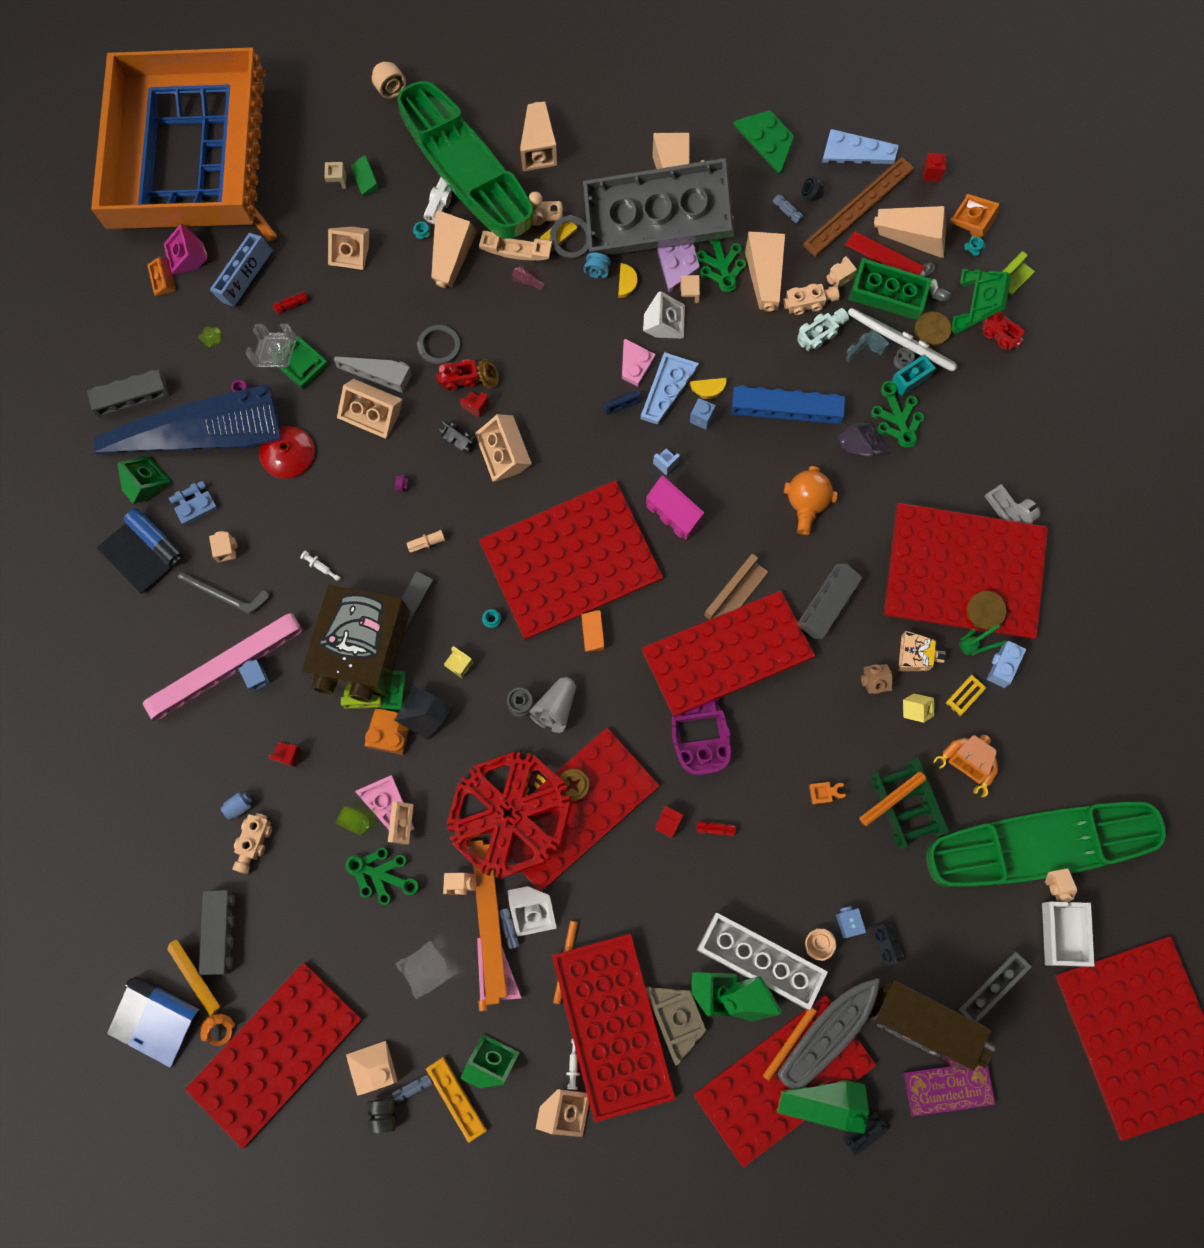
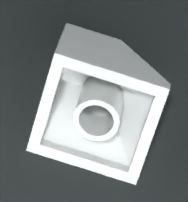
M661 291L658 292L644 314L643 331L658 338H684L685 305Z
M528 886L508 890L509 905L517 937L556 929L550 895Z

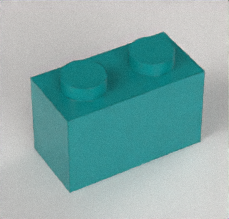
M924 354L895 373L892 382L896 384L898 393L904 396L931 378L936 368Z

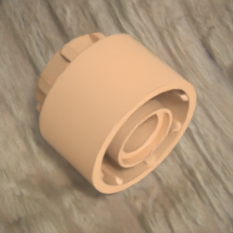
M381 62L374 67L372 83L381 96L386 99L397 97L399 92L406 86V78L399 68L391 62Z

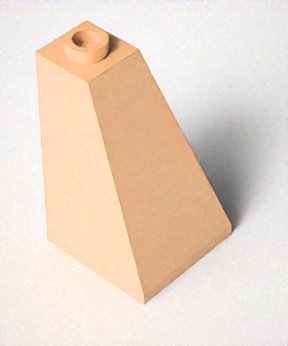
M535 102L528 104L520 147L523 171L557 166L556 143L545 102Z
M654 133L653 160L657 169L689 164V133Z
M944 206L878 210V216L875 217L874 224L875 228L878 227L879 235L932 255L944 257L946 236Z
M438 210L435 217L431 278L436 282V285L446 288V286H453L474 241L477 230L470 221Z
M749 232L745 255L759 309H764L765 311L778 310L785 234Z

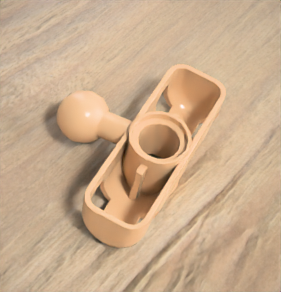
M532 192L529 195L528 199L532 204L533 211L532 225H541L545 221H557L563 217L562 202H542L543 198L539 192ZM556 205L558 211H550L551 206Z

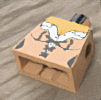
M905 631L901 636L898 671H929L933 668L934 662L944 663L946 653L945 651L935 650V640Z

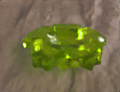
M209 326L204 327L203 334L199 335V340L208 347L221 341L218 327H213L212 329Z

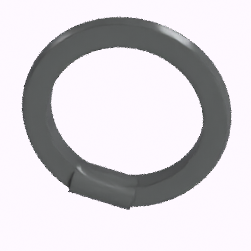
M569 215L558 219L554 223L550 232V240L555 251L566 258H578L588 251L587 224L582 218ZM570 222L583 228L586 242L581 250L567 252L558 245L556 231L561 224Z
M444 325L428 327L421 333L416 343L419 355L427 362L437 365L452 361L458 355L461 346L458 334L450 327ZM436 331L450 334L455 341L452 353L443 358H434L428 355L424 346L426 337Z

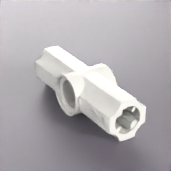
M440 177L437 186L432 188L429 204L423 215L424 219L431 224H435L436 211L443 212L451 202L452 190L442 177Z

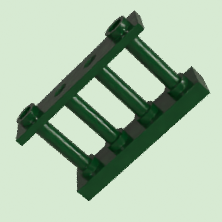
M918 757L907 762L908 766L901 771L881 778L878 771L871 775L870 784L873 790L877 791L880 801L887 797L883 785L908 776L913 777L918 772H922L925 775ZM927 777L926 781L901 799L918 795L921 796L923 801L922 806L895 815L892 807L885 812L894 833L892 836L896 847L899 846L900 850L908 847L906 841L931 832L936 833L937 837L949 833ZM924 813L928 814L931 821L929 825L904 834L902 833L899 822Z

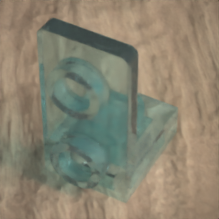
M872 329L869 333L865 332L856 345L852 344L848 348L845 360L849 362L867 344L872 351L882 355L886 351L889 342Z

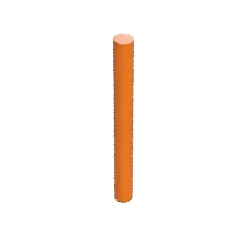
M570 921L564 952L573 950L578 922ZM557 982L553 1003L561 1004L562 994L559 982Z
M811 1007L805 1013L763 1074V1077L770 1081L817 1013L815 1009Z

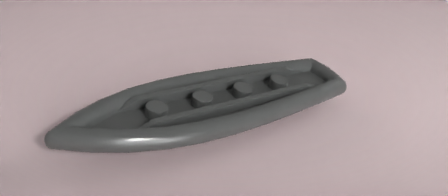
M878 978L852 987L840 995L822 1012L779 1070L778 1076L785 1086L789 1089L805 1087L851 1043L868 1020L874 1007L880 983Z

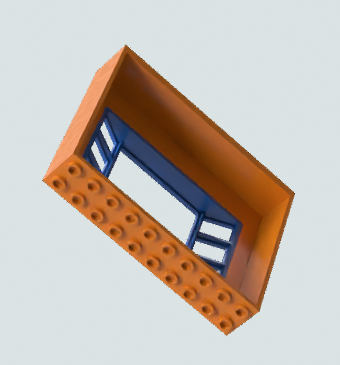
M253 48L107 53L91 210L105 229L178 227L180 224L185 226L253 224V217L256 216L254 201H257L255 185H258L256 170L259 169L257 156L260 154L258 141L261 138L259 126L262 123L260 111L263 108L261 96L264 93L263 78H265V69L261 66L259 55H256ZM208 92H226L225 115L209 116ZM182 93H201L203 116L184 117ZM157 94H175L177 117L158 118ZM203 123L197 190L152 191L158 126ZM210 123H224L223 140H208ZM208 147H222L221 164L206 165ZM220 171L219 189H204L205 172ZM204 196H219L218 202L201 203V200ZM178 197H195L193 203L174 204ZM152 198H169L167 204H149Z

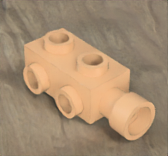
M810 284L803 288L795 287L786 292V298L783 299L784 308L789 309V313H794L795 315H801L805 310L810 309L813 312H817L825 306L826 301L830 300L833 302L839 300V291L837 286L824 290L822 284Z
M256 813L255 816L249 814L244 819L241 826L242 833L234 843V853L240 856L238 861L234 863L232 870L248 875L251 859L257 860L258 856L261 857L265 850L263 842L265 837L269 838L272 832L271 822L267 820V816ZM254 823H257V828L252 830ZM247 842H249L250 847L245 849Z

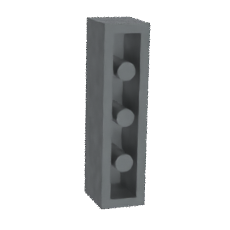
M150 370L145 374L133 375L128 379L113 381L111 384L96 386L87 391L91 410L98 418L169 397L165 378L159 370Z
M836 564L797 625L811 638L823 639L829 633V628L833 622L838 619L842 608L849 602L851 594L858 588L862 577L848 564Z
M203 891L199 975L229 974V970L232 969L233 960L230 957V949L233 948L231 928L234 927L232 907L235 906V896L232 895V891Z
M1015 952L966 1001L957 1013L978 1023L1031 966Z

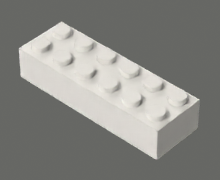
M717 912L714 914L697 948V951L749 979L761 976L769 990L807 1010L811 1009L828 973Z

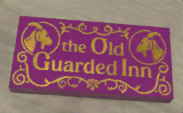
M978 1065L974 1071L957 1070L951 1066L903 1072L912 1117L995 1105L988 1065L986 1068Z

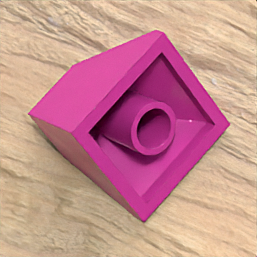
M180 224L164 243L172 275L198 269L207 260L204 243L183 224Z

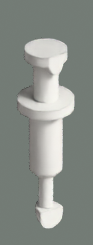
M307 551L302 553L300 558L310 562L309 567L312 568L314 566L325 575L329 574L336 581L341 579L340 576L333 574L329 567L318 560L319 557L315 556L313 558Z
M572 1038L573 1049L570 1055L569 1072H566V1075L570 1076V1084H568L567 1089L578 1090V1087H576V1076H580V1073H577L578 1057Z

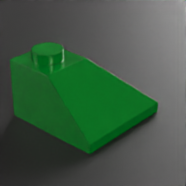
M150 456L121 461L117 464L122 491L133 504L148 501L171 482Z
M692 972V995L707 1016H731L724 1007L720 996L732 984L737 983V974Z
M761 976L734 983L720 996L724 1007L731 1016L753 1022L782 1013Z
M483 1034L465 1066L461 1079L478 1088L504 1085L520 1052Z

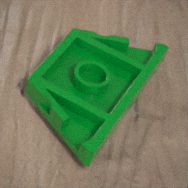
M770 110L734 121L733 126L779 174L794 137L791 132Z

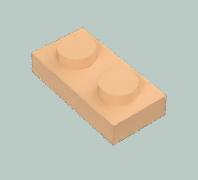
M392 802L388 842L409 844L413 804Z

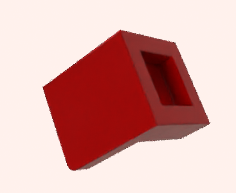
M470 392L466 399L463 397L460 399V404L465 410L481 417L489 405V398L483 392L479 396Z
M278 742L274 754H269L268 758L272 761L295 767L301 749L293 744L288 745Z
M665 806L655 830L672 838L683 814Z

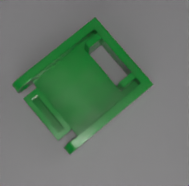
M296 336L295 340L299 345L297 346L291 340L276 354L281 362L275 358L271 361L301 389H304L328 366V363L305 341ZM314 365H316V367L306 377H304V374Z

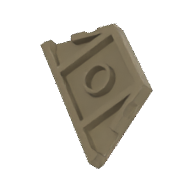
M647 987V996L674 1064L678 1065L698 1039L706 1032L705 1026L690 991Z

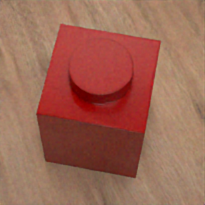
M927 154L923 165L924 181H941L945 171L946 154Z

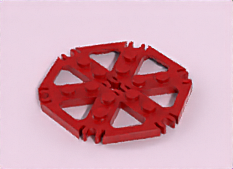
M514 751L472 766L477 770V773L469 769L468 771L472 775L471 778L467 780L463 776L461 777L466 785H462L460 781L458 782L446 824L449 832L456 831L454 836L449 837V839L453 842L451 843L479 871L487 876H490L491 871L496 869L495 876L497 878H506L546 864L547 862L542 859V856L550 861L551 858L548 856V851L553 849L555 852H558V848L554 843L561 848L572 806L571 797L569 795L563 797L562 794L569 789L565 786L566 783L537 757L533 755L532 758L530 753L527 754L524 760H521V752L516 753ZM508 765L510 766V771L504 793L502 794L486 779V775L489 771ZM533 771H540L552 782L551 788L525 797L530 775ZM468 794H473L489 809L464 819L460 818L463 802ZM502 808L512 811L511 813L516 820L507 816ZM557 809L560 811V818L556 833L552 836L545 834L529 819ZM493 831L486 859L481 860L468 848L467 843L472 838ZM516 834L534 851V857L531 860L512 866L509 865L508 858L514 835Z

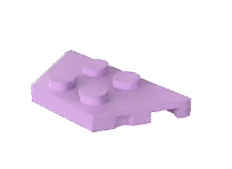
M693 243L657 248L668 292L672 291L681 282V275H693L699 270V263Z

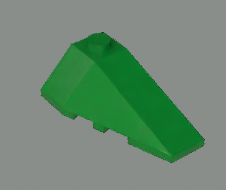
M839 1080L838 1083H823L810 1088L800 1087L781 1091L777 1112L845 1131L865 1133L869 1114L866 1087L861 1082Z

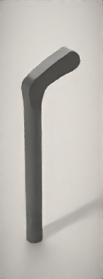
M180 572L178 575L179 579L248 614L254 613L269 600L268 593L263 590L251 603H244L183 572Z

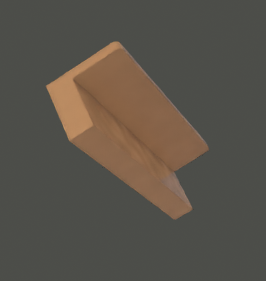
M754 554L750 555L706 610L704 615L709 620L743 605L768 573L766 569L757 563L758 557Z

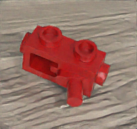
M1001 311L982 321V324H984L982 327L983 334L989 339L994 338L997 340L998 345L1002 349H1009L1011 351L1013 347L1018 348L1024 340L1022 336L1025 331L1020 325L1010 321Z
M466 359L459 363H445L438 366L437 382L442 384L443 389L453 391L457 389V386L464 385L470 388L475 386V383H479V375L477 374L479 371L475 365V360Z

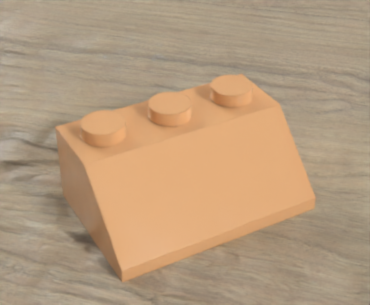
M352 379L343 385L337 418L386 439L399 416L403 399Z
M497 414L475 433L493 482L519 474L532 464L513 415Z

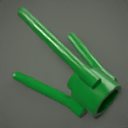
M998 624L977 638L975 636L971 637L977 630H971L966 636L961 638L959 645L966 655L971 654L974 656L977 653L1004 645L1007 640L978 648L980 640L1000 628Z

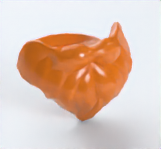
M213 1014L202 1024L201 1040H208L213 1046L224 1045L231 1038L232 1028L235 1027L234 1021L225 1014ZM217 1024H223L227 1029L225 1037L221 1040L211 1038V1029Z

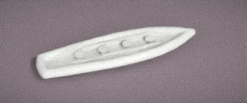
M853 308L848 310L850 316L921 356L925 354L929 360L950 371L957 369V364L954 361L929 348V344L922 340L918 342L912 339L913 336L905 331L901 333Z

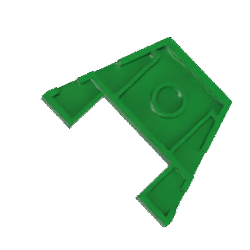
M962 269L960 284L963 287L975 284L970 313L954 316L951 332L958 334L1005 309L1011 275L1008 272H982L981 270L970 271L969 269Z

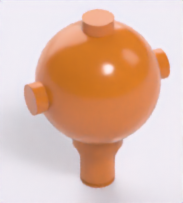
M810 466L809 470L797 474L790 483L785 482L783 493L788 494L790 504L798 511L797 533L809 535L816 514L824 511L831 502H836L837 492L833 491L832 484L827 476L820 472V468Z

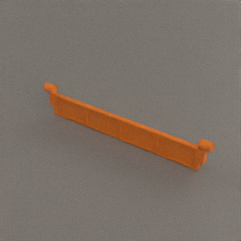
M470 839L467 843L468 848H472V852L479 859H486L490 844L483 845V840L471 841ZM473 865L474 874H476L475 889L486 1000L478 1001L479 1012L487 1011V1005L500 1004L499 998L507 997L494 870L491 871L490 876H487Z

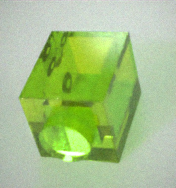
M344 805L335 823L360 836L368 828L369 817Z

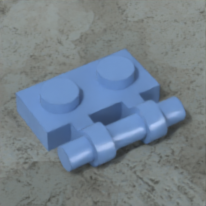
M203 481L197 484L193 483L189 488L183 491L179 490L175 492V495L169 497L172 504L178 501L181 504L174 509L183 526L218 509L208 491L201 494L200 490L206 488ZM195 494V498L186 502V497Z

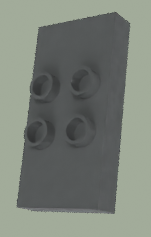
M726 158L583 181L590 253H601L608 256L734 237L729 172Z

